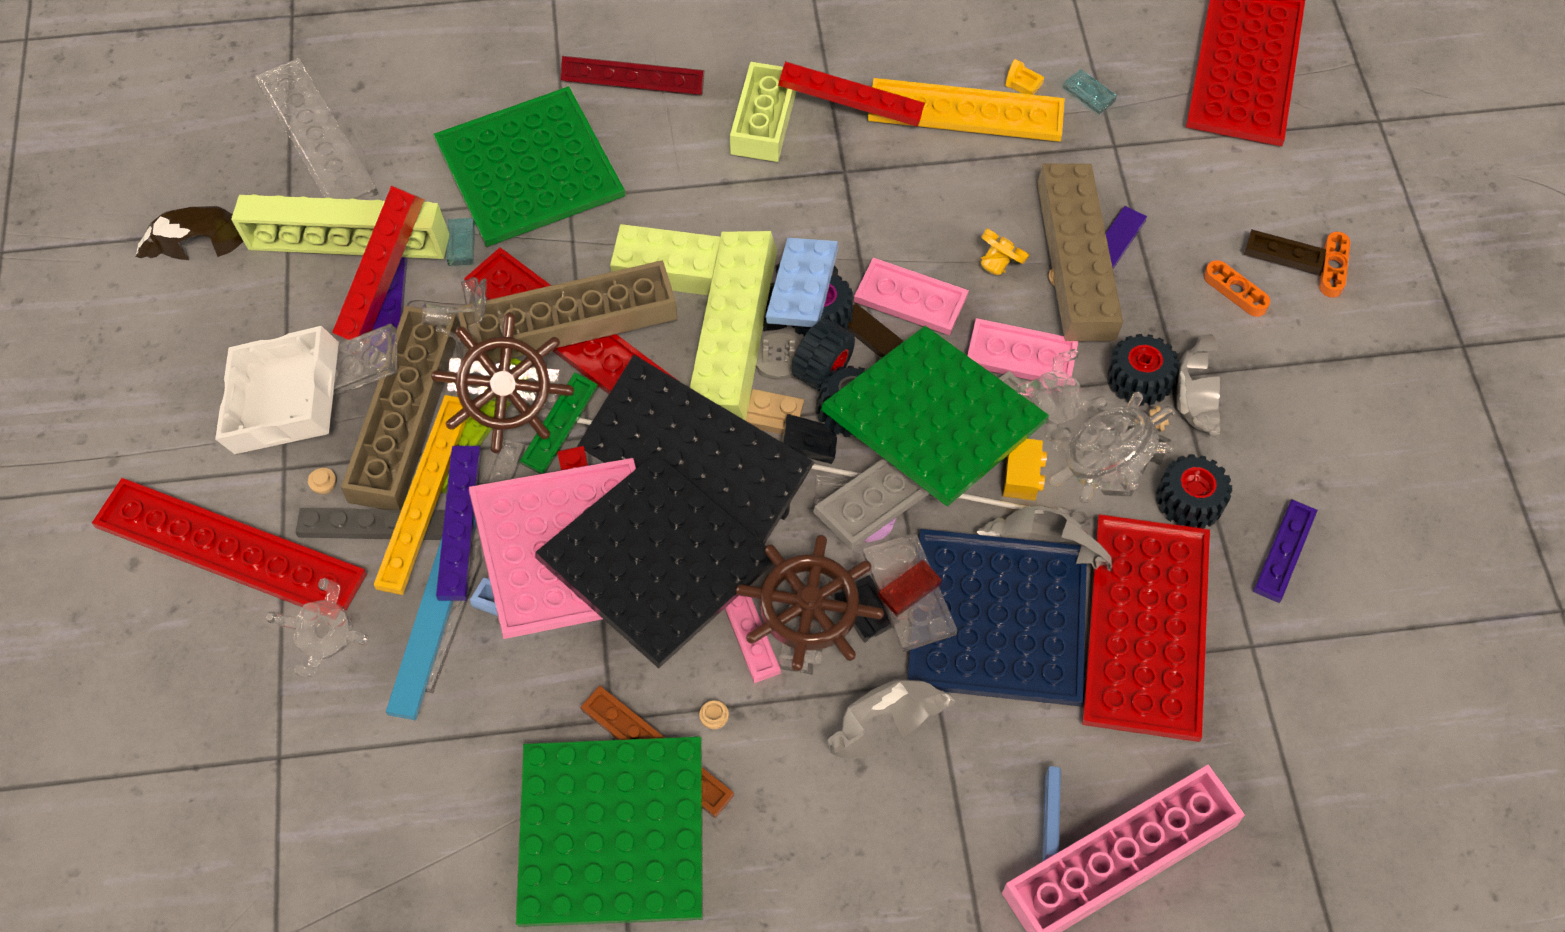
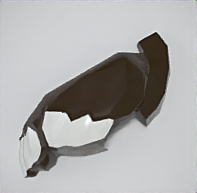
M219 206L187 207L166 211L153 220L148 226L144 237L138 243L135 257L154 258L164 254L175 259L189 260L178 242L198 235L211 238L217 257L232 252L244 241L231 220L233 214Z

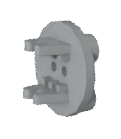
M780 332L768 334L761 338L756 363L759 375L773 379L794 378L791 368L794 355L800 344L799 340L790 334Z

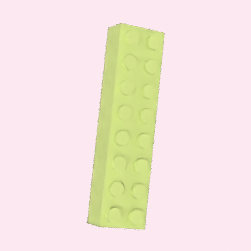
M239 195L231 220L248 250L363 255L385 201L357 200L353 198L333 199L329 197L308 198L305 196ZM423 203L402 257L444 259L450 234L438 203Z
M771 231L721 232L690 384L691 389L745 421L777 254V247Z

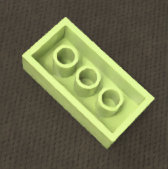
M750 62L730 133L731 155L774 162L779 161L797 92L778 86L783 67Z
M620 224L610 264L611 272L663 260L672 291L709 295L720 237Z

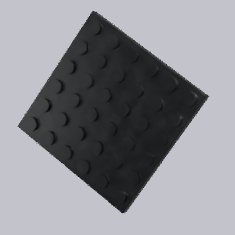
M657 453L653 454L535 552V558L658 669L739 596L736 593L738 585L750 586L773 565L765 553L766 546Z

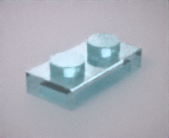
M1082 69L1067 79L1064 84V88L1098 114H1101L1116 101V94Z
M448 219V231L450 234L447 243L446 260L448 266L474 264V219Z

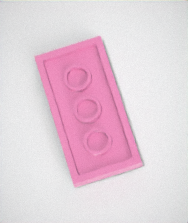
M873 258L854 295V302L951 335L968 297L969 290Z
M976 318L967 356L990 372L1005 374L1010 371L1018 378L1069 388L1078 341H1065L1064 336Z

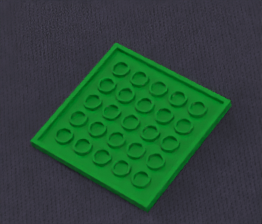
M569 86L433 134L435 142L486 247L626 196L623 185Z
M926 325L823 402L821 409L947 507L1044 425L1049 417V414Z
M701 737L523 744L516 925L518 927L703 920Z

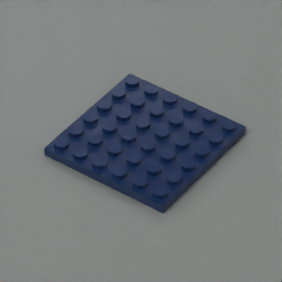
M920 529L907 680L924 681L940 691L943 690L949 693L1081 707L1083 703L1087 563L1076 564L1081 545Z

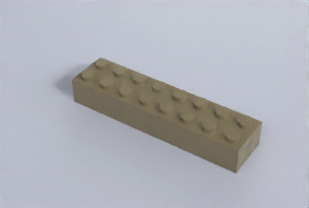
M1043 163L1037 186L1051 265L1054 272L1065 341H1116L1123 324V318L1092 164Z
M663 260L457 307L461 326L469 332L477 343L494 337H502L504 316L507 313H513L515 315L513 338L527 343L535 350L552 337H557L560 341L558 347L677 320L676 301ZM501 348L485 352L493 363L500 361ZM512 349L511 358L524 356L521 352ZM475 360L471 366L472 368L481 366V364Z
M405 306L341 485L348 503L385 510H402L444 382L433 381L431 374L433 371L448 372L459 339L455 333L456 328L459 327L456 314Z

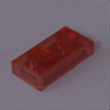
M922 560L881 589L878 596L897 617L939 587L942 579Z

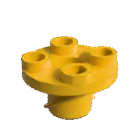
M986 228L981 238L989 243L991 247L986 255L981 257V265L987 272L1000 276L1003 272L1006 273V267L1011 259L1022 264L1026 262L1030 254L1019 247L1014 250L1013 242L1003 236L998 240L999 235Z

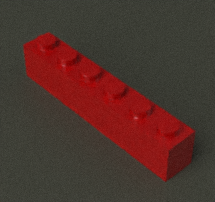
M394 186L390 187L332 333L354 343L367 344L425 199Z

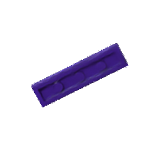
M1291 499L1253 590L1254 593L1275 602H1281L1318 511L1317 509Z

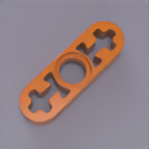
M1338 231L1329 234L1324 244L1326 253L1319 285L1322 294L1331 298L1338 297L1346 285L1350 251V238L1345 233ZM1336 242L1339 243L1340 247L1338 252L1335 251ZM1334 260L1339 262L1341 264V268L1331 267L1329 265V261ZM1332 277H1336L1334 280L1335 287H1332L1330 283Z
M1211 261L1207 265L1204 279L1209 285L1251 316L1259 317L1266 313L1270 305V297L1264 291L1222 261ZM1233 284L1240 285L1244 291L1235 292L1230 286Z

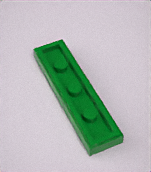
M575 372L567 385H571L574 388V393L570 396L560 395L543 422L550 432L549 438L541 439L536 433L520 459V464L539 474L547 472L557 456V451H560L598 389V384Z

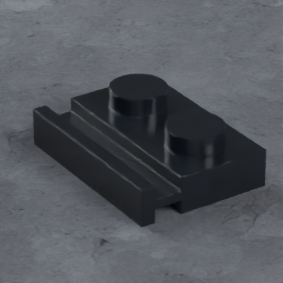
M787 414L784 419L785 424L781 442L810 459L832 464L835 459L837 434L833 433L834 429L832 427L827 429L824 426L825 424Z
M870 575L855 582L859 594V604L881 608L884 611V616L881 619L857 616L853 627L864 643L873 636L876 637L900 623V618ZM843 591L835 593V600L846 602Z

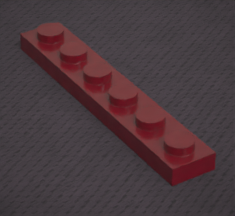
M562 56V81L703 94L705 70Z

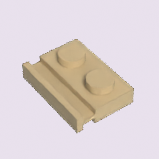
M752 389L746 421L760 430L782 434L785 424L784 419L787 414L801 417L804 399Z

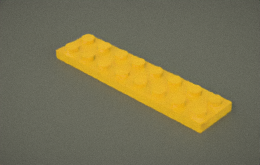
M873 78L872 87L925 102L919 127L1061 142L1065 98ZM868 113V121L910 125Z

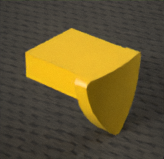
M1014 59L1005 86L1022 94L1034 95L1042 86L1044 77L1026 68L1023 62Z

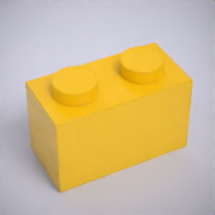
M1026 439L1007 455L1003 497L1036 501L1038 491H1043L1045 475H1040L1041 467L1045 468L1047 452L1042 451L1043 440Z

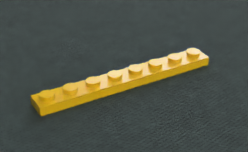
M445 395L375 579L374 587L376 590L399 595L404 594L450 468L452 446H458L467 421L466 419L453 430L446 427L447 420L463 408L458 397Z

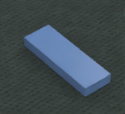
M1049 766L1045 775L1042 862L1059 853L1060 767Z

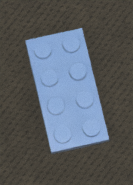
M787 238L766 314L767 323L813 327L821 320L838 252V241Z

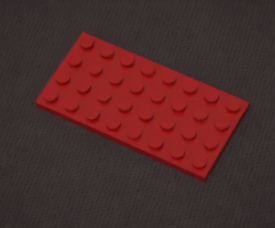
M1209 0L1186 128L1283 146L1306 0Z
M1099 514L1097 518L1096 541L1111 556L1112 568L1111 571H1108L1106 565H1100L1097 569H1093L1082 725L1200 742L1203 729L1210 529Z

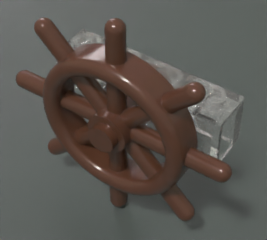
M507 313L504 316L502 337L490 338L480 343H477L464 327H457L455 333L469 351L463 359L450 358L449 372L433 371L431 374L433 381L448 383L447 391H453L452 396L458 397L463 407L447 420L446 427L453 430L471 417L479 424L492 428L491 451L495 454L500 453L502 450L504 430L518 428L527 423L530 424L541 439H548L550 432L537 415L544 406L549 407L550 402H556V395L570 396L574 393V388L571 385L558 384L559 370L548 369L543 360L545 356L559 346V339L552 337L535 350L527 343L513 338L515 315L513 313ZM501 348L500 363H493L485 352ZM512 349L526 356L518 365H511ZM472 372H479V373H481L482 375H473V374H471V373H472ZM534 378L536 381H528L525 379ZM469 393H475L480 395L477 396L474 400H471ZM523 399H531L534 401L529 407ZM490 400L496 401L494 417L479 410ZM506 403H512L521 414L505 418Z
M824 535L817 536L813 554L798 555L786 560L775 546L767 545L765 553L776 567L768 574L762 588L743 584L736 587V593L739 596L760 599L761 615L764 624L747 634V642L754 644L771 633L777 640L782 642L779 655V667L782 670L813 675L814 666H820L823 649L834 644L846 660H854L856 653L844 637L851 631L857 616L881 619L884 616V611L881 608L859 604L858 589L854 580L870 571L871 563L863 561L847 571L836 561L824 557L827 538ZM786 580L793 590L790 593L776 589ZM842 588L846 602L832 600L830 595ZM772 601L790 605L788 609L776 616ZM830 611L844 613V615L834 625L826 613L830 614Z

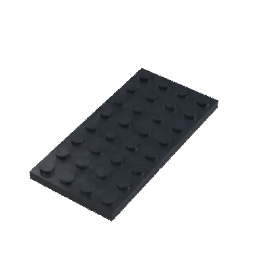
M636 355L632 356L577 445L578 447L584 446L586 452L604 463L633 458L636 469L653 454L657 453L764 545L815 463L813 460Z

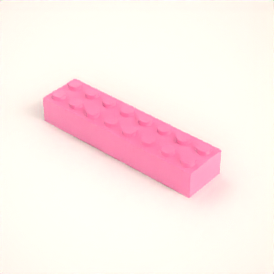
M1208 764L1006 883L1002 895L1026 932H1062L1237 827L1245 814Z

